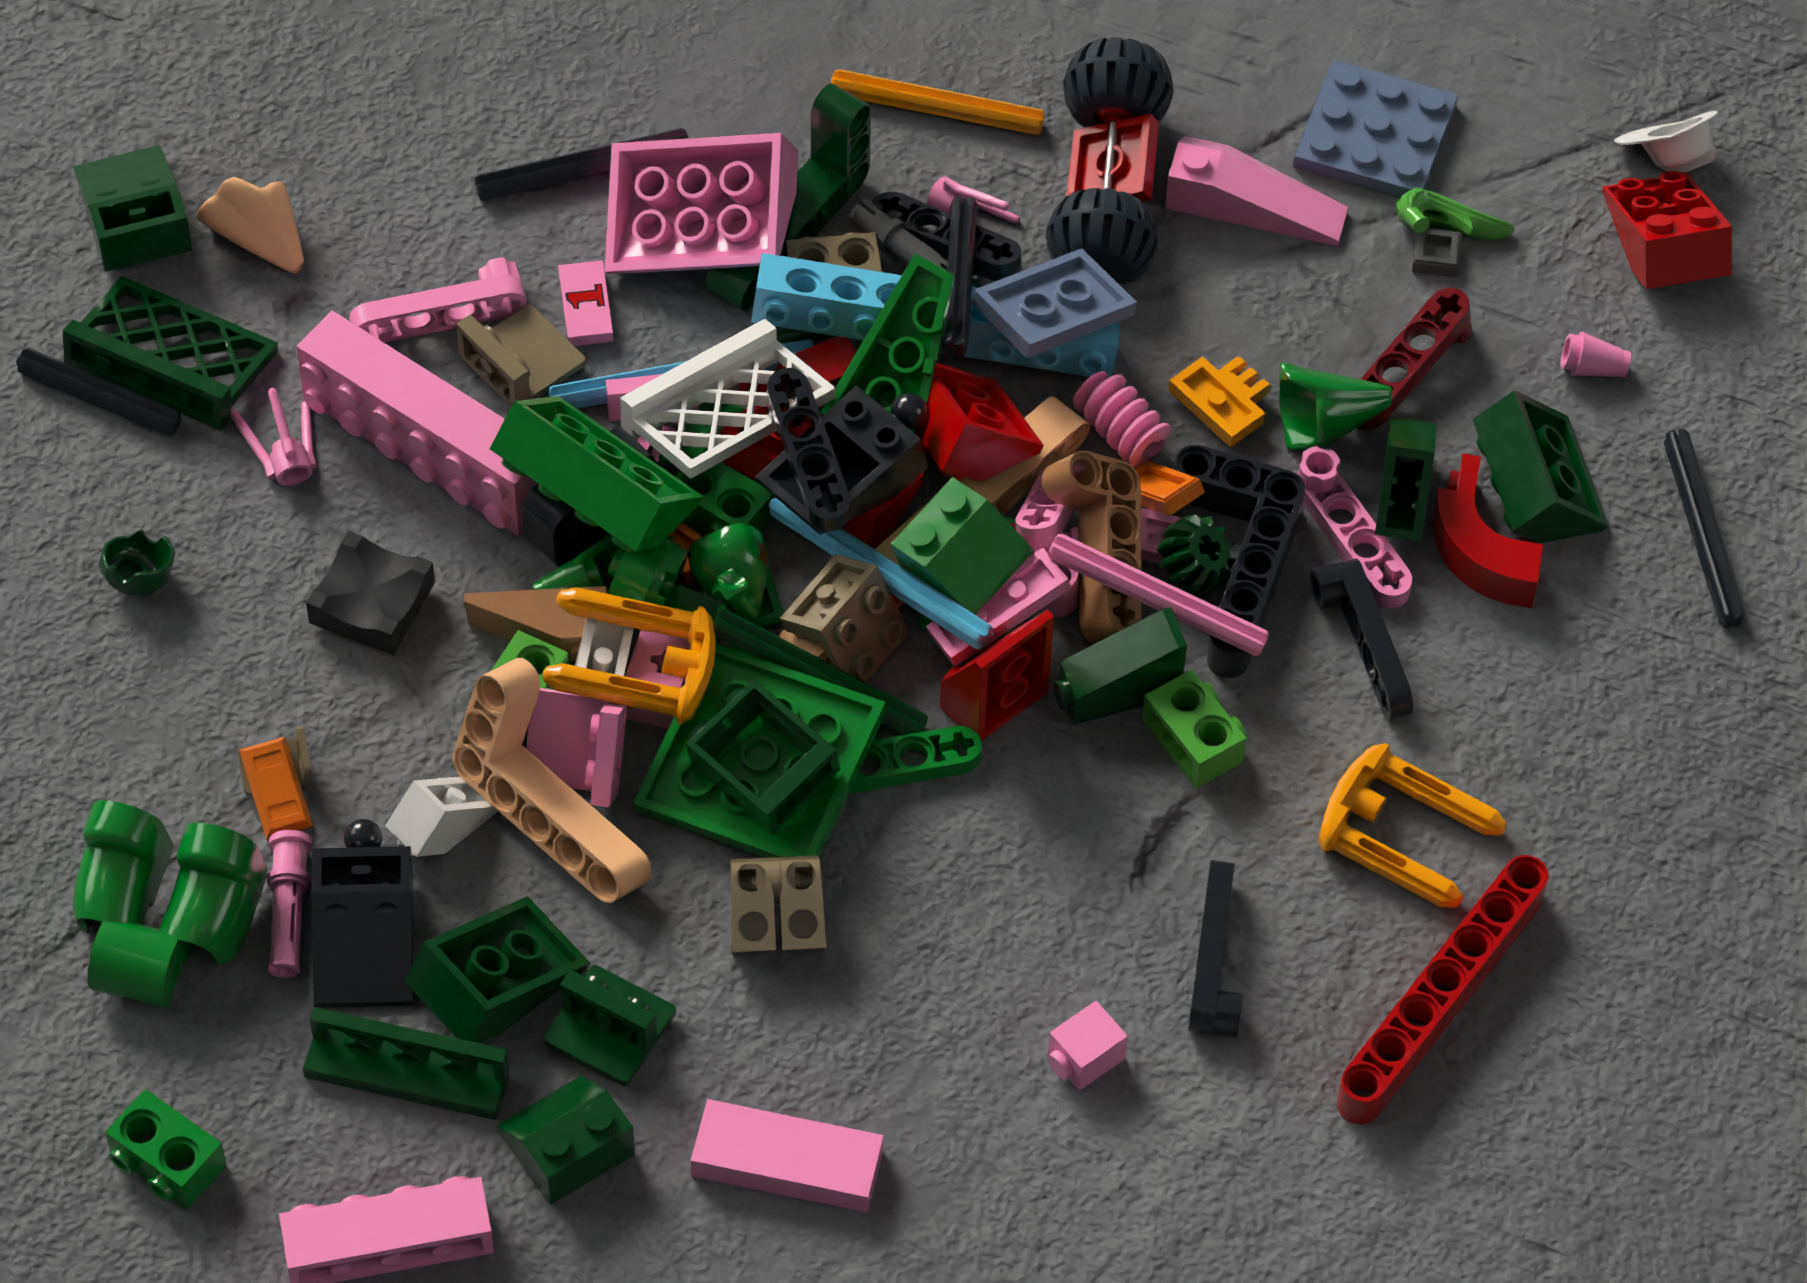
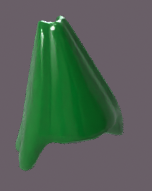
M1286 362L1280 363L1278 377L1280 419L1284 426V441L1288 449L1307 450L1315 446L1320 448L1329 445L1377 416L1392 404V388L1390 386L1305 369Z

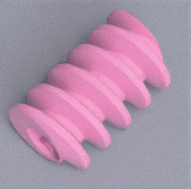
M1100 371L1091 375L1080 386L1073 398V407L1078 413L1084 414L1085 420L1091 426H1095L1097 433L1102 438L1107 439L1109 446L1113 450L1118 451V455L1123 461L1130 463L1135 468L1146 460L1150 461L1162 449L1164 443L1171 435L1172 428L1168 423L1159 424L1161 416L1156 410L1148 411L1149 403L1145 398L1136 400L1137 390L1133 386L1125 387L1126 379L1122 374H1115L1108 378L1107 372Z

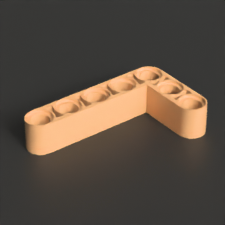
M516 658L477 679L453 752L454 767L459 776L596 898L605 903H612L649 882L652 874L650 861L647 855L634 842L522 746L541 684L534 666L524 658Z

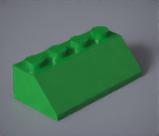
M559 396L514 401L489 448L503 458L501 463L505 468L515 474L527 475L539 484L538 490L542 494L556 501H564L575 509L574 515L579 520L594 527L600 526L612 535L611 541L616 546L628 552L634 553L636 551L657 548L700 504L703 498L701 494Z

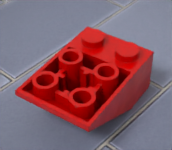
M1668 171L1655 178L1644 180L1626 178L1618 181L1617 184L1602 186L1603 196L1631 271L1646 290L1732 275V226L1687 172Z

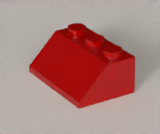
M936 363L927 400L928 415L925 422L917 428L915 433L921 439L923 449L930 453L937 463V469L940 473L950 479L953 477L958 481L965 477L982 482L1041 453L1044 444L995 379Z

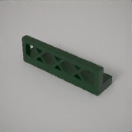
M317 1007L313 1008L310 1017L313 1040L303 1066L304 1078L497 1120L510 1079L507 1049Z

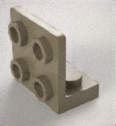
M530 304L524 306L493 328L488 325L483 327L471 314L456 323L459 356L510 407L514 401L540 397L549 391L551 386L558 385L586 364L585 356Z
M838 554L832 557L780 617L786 632L821 642L832 665L866 683L908 634V628L878 566Z

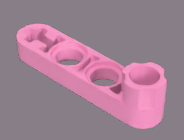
M503 257L489 260L484 267L478 270L479 280L367 302L354 308L350 313L349 320L384 343L456 328V323L470 314L479 323L508 318L526 306L527 299L516 262L508 261ZM468 303L467 305L462 307L452 308L459 304ZM417 312H424V313H422V314H420V315H417V316L407 317V316H409V315H411V314H414V313H417Z
M1318 446L1308 448L1302 454V461L1297 472L1305 484L1303 505L1343 561L1357 558L1361 562L1377 604L1384 608L1402 606L1410 596L1412 586L1410 570L1387 538L1375 535L1376 523L1339 474L1341 461L1338 455L1333 450H1323ZM1336 509H1344L1349 511L1354 519L1346 524H1338L1330 519L1328 514ZM1359 543H1369L1377 548L1378 554L1371 558H1363L1354 552L1353 547ZM1383 576L1390 584L1398 582V589L1394 590L1390 585L1382 587Z

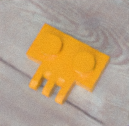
M1202 356L1169 380L1168 391L1231 448L1264 424L1265 412L1256 403L1268 395L1272 385L1265 379L1256 383L1259 373L1253 368L1243 372L1247 362L1240 356L1234 358L1219 370Z

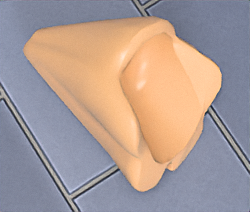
M229 178L221 184L216 194L205 201L197 214L198 220L221 236L290 273L295 274L301 270L304 263L302 247L288 190L282 181L272 182L265 187L259 188L240 178Z

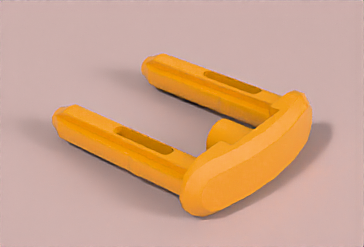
M577 587L561 590L556 597L557 605L570 615L687 639L690 644L689 650L667 646L662 667V674L684 678L685 683L683 687L677 688L564 663L547 666L542 673L544 683L559 692L673 715L678 721L677 724L680 725L691 721L696 716L704 699L715 660L716 641L713 619L704 607L698 606L697 610L690 612Z
M1383 743L1371 746L1351 764L1339 780L1329 799L1318 836V843L1322 852L1327 854L1328 851L1334 850L1438 907H1459L1463 901V893L1453 881L1347 825L1346 820L1352 812L1374 823L1386 801V797L1369 789L1373 780L1379 779L1482 835H1502L1507 828L1506 821L1498 810L1391 754V745Z

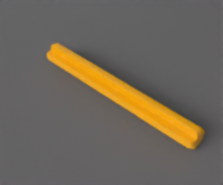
M840 69L834 71L831 79L832 84L862 101L1033 135H1039L1044 126L1045 112L1042 109Z

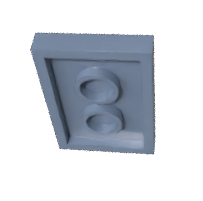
M1082 248L974 290L972 304L1026 358L1134 316L1137 302Z

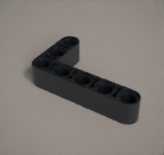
M1202 445L1185 446L1179 450L1175 457L1174 470L1199 478L1205 491L1204 494L1188 505L1250 522L1219 608L1262 628L1301 519L1305 494L1304 481L1298 474L1286 469ZM1251 572H1259V573H1261V574H1260V575H1257V574H1253V573H1251ZM1237 609H1246L1248 612H1242ZM1210 635L1207 663L1211 671L1223 678H1234L1243 674L1249 666L1252 654ZM1225 646H1231V647H1234V648H1236V649L1231 650V649H1226V648H1224V647H1225Z

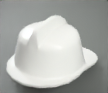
M1710 111L1682 122L1632 131L1616 138L1615 143L1619 145L1641 143L1656 166L1665 171L1688 172L1711 163L1716 158L1709 121L1716 117L1718 112Z

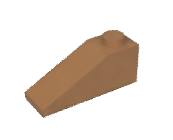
M606 586L577 587L607 594ZM570 588L464 593L468 625L510 641L516 632L520 630L567 651L569 661L573 660L576 662L586 618L570 615L557 605L556 597L561 590Z

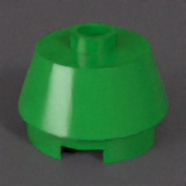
M670 536L657 548L636 551L634 553L617 549L607 572V575L613 577L608 594L666 606L674 585H676L678 578L682 575L689 551L674 542L675 537Z

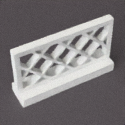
M763 319L620 397L621 428L635 440L642 437L691 479L777 431L775 422H772L768 415L753 414L754 406H767V393L757 392L758 384H767L769 377L775 371H765V368L778 361L786 368H793L802 372L808 379L810 387L814 390L813 395L818 407L835 399V387L778 342L777 328L766 319ZM738 383H751L750 392L727 389ZM788 399L789 409L795 407V400ZM704 402L715 403L714 412L691 410ZM722 404L748 405L747 414L721 412ZM667 422L679 423L677 432L658 431L656 428ZM685 424L712 425L710 434L684 432ZM718 426L744 427V431L735 436L717 434ZM682 446L708 447V451L694 459L688 457L681 449Z

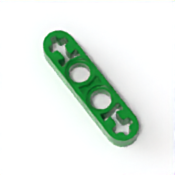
M953 726L873 740L865 758L874 759L878 762L880 768L871 775L858 773L849 794L971 772L979 765L981 760L982 741L978 733L966 726ZM962 744L963 749L967 750V755L958 756L957 751L953 750V745ZM934 747H939L941 761L935 762ZM918 750L926 756L927 760L920 766L910 767L905 765L900 757L905 751Z

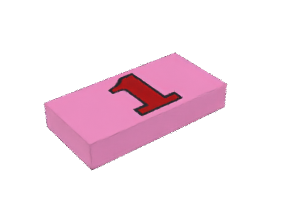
M603 261L558 265L567 340L573 346L613 342V329Z

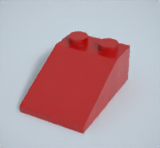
M1046 610L1012 630L999 641L996 639L984 647V649L979 651L977 657L966 665L953 667L941 682L940 709L958 726H966L978 733L981 741H983L1046 695L1049 689L1054 615L1049 610Z

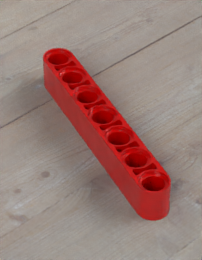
M1520 855L1508 862L1346 1067L1341 1077L1337 1096V1109L1346 1121L1353 1124H1366L1378 1117L1538 912L1542 905L1549 879L1548 869L1539 858L1531 855ZM1525 883L1531 886L1532 888L1524 889L1517 886L1516 884ZM1489 917H1499L1504 919L1506 922L1497 923L1495 921H1492ZM1462 951H1473L1479 956L1469 957ZM1445 985L1450 987L1453 991H1441L1437 989L1435 986ZM1417 1019L1422 1021L1425 1026H1414L1407 1020ZM1390 1054L1395 1056L1398 1061L1389 1062L1383 1060L1379 1055ZM1362 1089L1372 1096L1359 1097L1351 1091Z

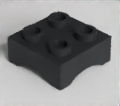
M348 531L340 544L329 571L322 582L312 591L306 602L309 623L394 655L435 584L433 562L418 556H404L388 551L372 543L364 536Z

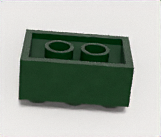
M1514 390L1472 419L1478 434V448L1488 461L1492 473L1490 475L1491 484L1501 497L1505 509L1503 517L1513 533L1538 543H1546L1603 532L1609 528L1608 521L1567 415Z

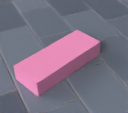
M707 1099L691 1157V1176L868 1213L883 1154L884 1135Z

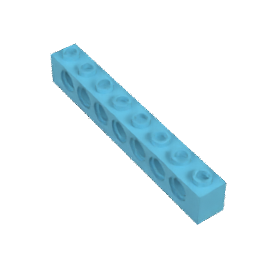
M762 253L751 322L758 323L766 319L776 327L864 340L902 275ZM972 287L969 344L967 345V353L963 357L1088 377L1100 371H1105L1108 373V378L1112 376L1119 347L1120 322L1026 358L972 304L974 290L977 289V287ZM943 334L940 343L939 353H944V351L942 350Z

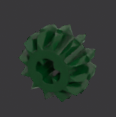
M1196 514L1185 516L1168 526L1161 533L1163 541L1155 548L1164 557L1158 567L1167 569L1169 573L1167 583H1178L1180 590L1190 594L1194 592L1197 596L1208 594L1214 591L1215 588L1225 584L1230 578V569H1232L1236 562V559L1229 553L1235 543L1225 540V527H1214L1211 516L1199 518Z

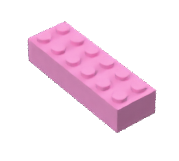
M333 310L296 346L303 398L313 411L319 414L326 413L340 422L341 426L349 434L355 437L362 436L376 445L377 449L385 457L392 460L398 459L409 466L423 481H432L447 490L449 495L459 504H469L480 511L495 527L500 529L505 527L517 536L523 533L522 503L528 492L538 483L527 475L521 476L505 468L501 463L503 458L489 449L505 420L503 417Z

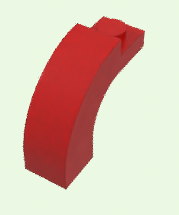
M1463 453L1459 471L1450 470L1447 489L1438 488L1432 526L1439 554L1451 572L1477 593L1502 603L1532 608L1538 584L1543 544L1504 537L1490 529L1483 522L1475 505V491L1481 456Z

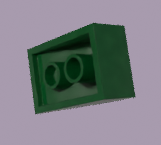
M526 896L423 942L405 982L456 1038L482 1043L502 1034L559 991L560 984L570 969L581 974L587 970L590 962L538 906Z

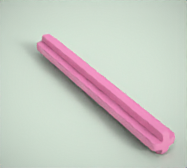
M1058 534L1049 549L1048 556L1051 560L1159 611L1171 607L1176 619L1254 656H1258L1262 652L1268 640L1269 633L1267 630L1064 534Z

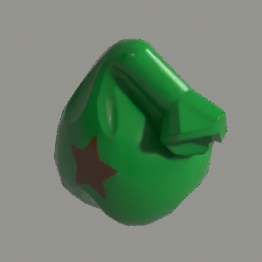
M736 523L723 527L693 542L688 552L689 567L701 589L708 595L729 604L740 617L750 622L757 619L761 610L763 592L768 576V552L762 533L752 525Z

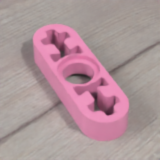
M1045 468L1039 473L1015 519L1016 531L1032 549L1051 547L1055 537L1058 534H1062L1075 509L1058 504L1046 495L1041 480Z

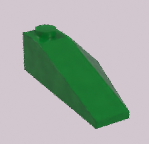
M914 254L837 384L835 399L827 402L821 413L825 414L856 385L890 414L893 401L904 393H915L921 396L927 404L955 282L953 274L918 254Z

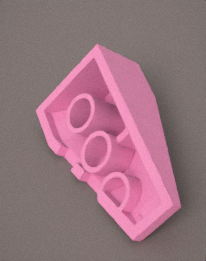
M1188 136L1183 137L1177 144L1168 175L1165 209L1339 246L1348 212L1347 206L1229 145Z

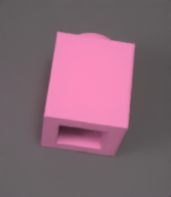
M1095 1001L1050 1032L1048 1062L1059 1078L1062 1080L1068 1078L1077 1090L1080 1091L1125 1060L1128 1035L1103 1007Z

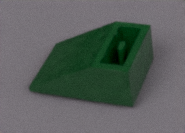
M160 145L73 166L105 272L192 251L187 216L176 182Z

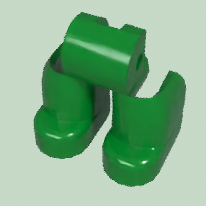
M98 800L93 802L84 827L83 839L86 848L78 870L73 898V912L81 932L89 933V919L102 922L93 943L89 959L87 977L89 989L168 1008L182 964L187 960L194 944L210 951L214 963L219 965L228 962L238 953L246 940L267 878V866L257 845L243 834L214 824H187L177 854L180 870L159 929L144 926L148 907L154 906L163 875L166 872L173 849V842L164 824L149 812L115 801Z

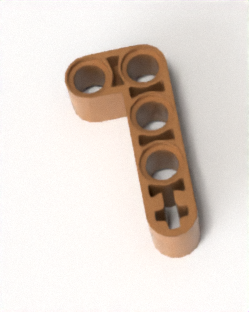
M1078 451L1047 466L1042 473L1041 479L1046 495L1058 504L1079 509V542L1141 571V483L1136 469L1125 461L1089 451ZM1079 573V624L1084 638L1089 643L1095 644L1141 621L1140 601Z

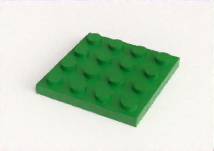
M716 643L711 677L698 712L691 721L683 725L677 724L678 721L674 716L633 802L635 812L764 858L820 857L887 711L886 703ZM753 679L759 682L836 749L841 769L773 835L691 764L685 744L688 742L691 732L699 723L705 720L710 721L722 709L726 698L734 690L745 688ZM758 715L714 759L760 798L805 754Z

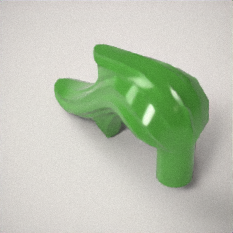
M1414 188L1403 194L1397 202L1399 222H1402L1404 226H1410L1416 233L1426 231L1429 224L1483 240L1504 239L1511 236L1514 232V227L1506 221L1481 213L1455 200L1425 189Z

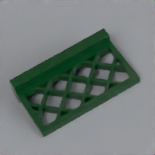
M123 276L117 280L81 322L72 319L62 330L64 363L174 408L186 416L219 430H222L231 420V407L278 353V342ZM126 294L140 300L142 305L118 309L117 303ZM172 314L179 317L181 322L158 326L155 316ZM148 319L150 328L132 331L125 330L123 324L125 321ZM115 323L118 333L108 335L96 330L95 327ZM210 330L219 334L221 338L197 343L194 333ZM180 335L187 336L188 345L165 348L162 338ZM155 340L158 350L145 351L131 344ZM250 347L259 351L255 357L236 360L233 350ZM226 352L227 362L209 365L204 364L201 356ZM194 357L197 367L184 368L170 361ZM233 374L235 381L229 387L210 378Z

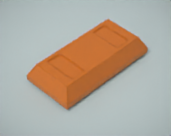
M286 736L240 749V756L266 841L269 840L273 833L278 831H302L312 828L313 824Z

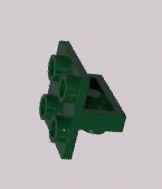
M592 965L585 976L570 969L560 984L562 1009L543 1035V1043L622 1086H627L675 1017L676 1007L598 965Z

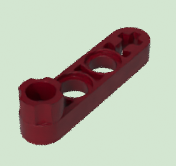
M1444 288L1433 294L1362 376L1360 380L1390 386L1392 388V404L1389 408L1359 426L1358 429L1373 430L1385 423L1452 343H1464L1469 339L1472 334L1470 302L1462 290ZM1419 335H1428L1435 340L1433 346L1426 350L1413 349L1410 343ZM1392 367H1400L1407 371L1406 377L1396 383L1384 380L1382 375L1387 369Z

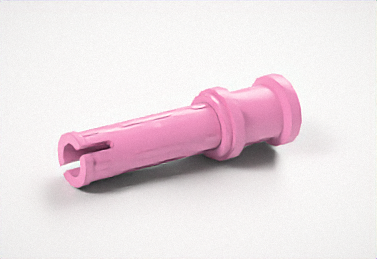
M282 830L273 833L269 838V848L273 851L272 870L267 874V885L273 892V912L268 971L275 977L291 978L300 973L303 894L306 893L311 885V876L307 872V853L313 848V840L310 835L302 831Z

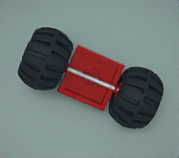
M1122 37L1102 38L1086 44L1076 53L1069 63L1063 80L1065 103L1072 117L1083 128L1076 129L1073 132L1067 194L1051 215L1046 230V242L1051 260L1082 248L1118 284H1126L1127 282H1135L1145 273L1152 263L1157 250L1158 236L1156 224L1149 209L1142 201L1151 200L1159 123L1166 115L1173 97V81L1165 59L1152 46L1130 38L1128 40L1122 39Z

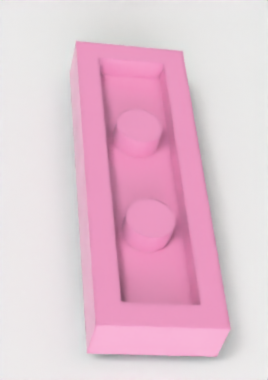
M1044 548L1029 556L976 614V616L993 627V638L987 645L1072 589L1067 576L1049 558ZM934 621L926 626L930 636L954 667L980 651Z

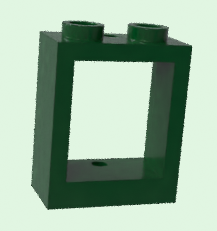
M755 679L745 688L734 690L726 698L722 709L710 721L705 720L699 723L691 732L688 742L685 743L691 764L772 835L841 770L836 749ZM758 715L805 754L760 798L714 759Z

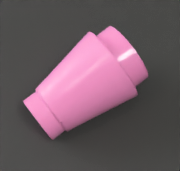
M1580 332L1579 335L1568 334L1561 355V369L1569 370L1571 376H1617L1625 378L1631 363L1630 351L1623 350L1585 332Z

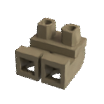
M819 856L731 859V953L776 951L774 907H780L781 951L827 948Z

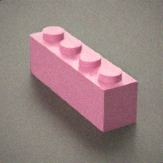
M457 1176L445 1180L442 1184L422 1188L412 1185L402 1186L392 1191V1193L373 1197L353 1195L343 1199L340 1203L324 1206L303 1204L293 1208L290 1212L279 1214L291 1283H335L494 1253L491 1226L481 1177L470 1179L464 1176Z

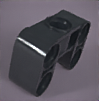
M615 427L609 430L655 463L654 456L623 428ZM536 484L525 496L522 503L524 535L556 566L560 567L572 560L608 533L600 526L594 527L579 520L574 515L575 509L564 501H556L545 496L538 490L539 484Z

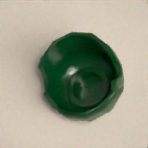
M138 530L127 537L118 536L106 542L101 553L99 568L105 580L117 591L127 595L145 597L165 585L170 575L176 552L166 536H162L158 541H153L145 535L143 530Z

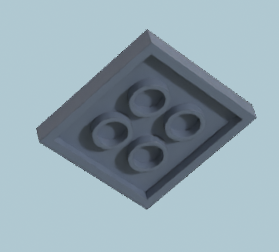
M1332 59L1295 153L1293 167L1399 198L1414 188L1425 189L1456 108L1458 94Z

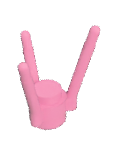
M945 176L935 182L928 194L927 204L950 214L953 208V200L961 195L965 199L972 197L977 203V208L1014 224L1020 221L1019 216L1006 211L1009 208L1008 202L960 185Z
M275 388L269 389L268 395L280 435V440L272 445L270 456L238 411L232 409L230 417L264 466L268 480L276 478L279 484L292 486L310 478L313 469L317 467V463L313 454L311 408L305 401L301 404V444L298 439L290 436L277 390Z

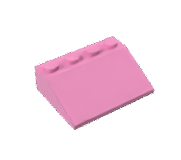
M782 133L612 143L604 272L606 274L753 267L760 266L762 253L780 256L796 196L798 149Z

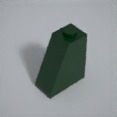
M1396 417L1390 418L1375 535L1421 542L1435 456L1436 423Z
M1172 608L1162 609L1060 661L1059 681H1055L1053 684L1054 693L1060 709L1067 708L1073 725L1143 707L1144 698L1147 693L1184 674L1187 644Z

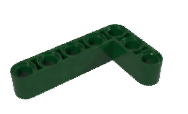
M832 83L827 84L819 92L811 109V157L797 171L796 196L780 256L786 257V240L816 237L858 191L869 172L871 107L869 104ZM760 266L709 269L704 286L707 290L745 311L754 304Z

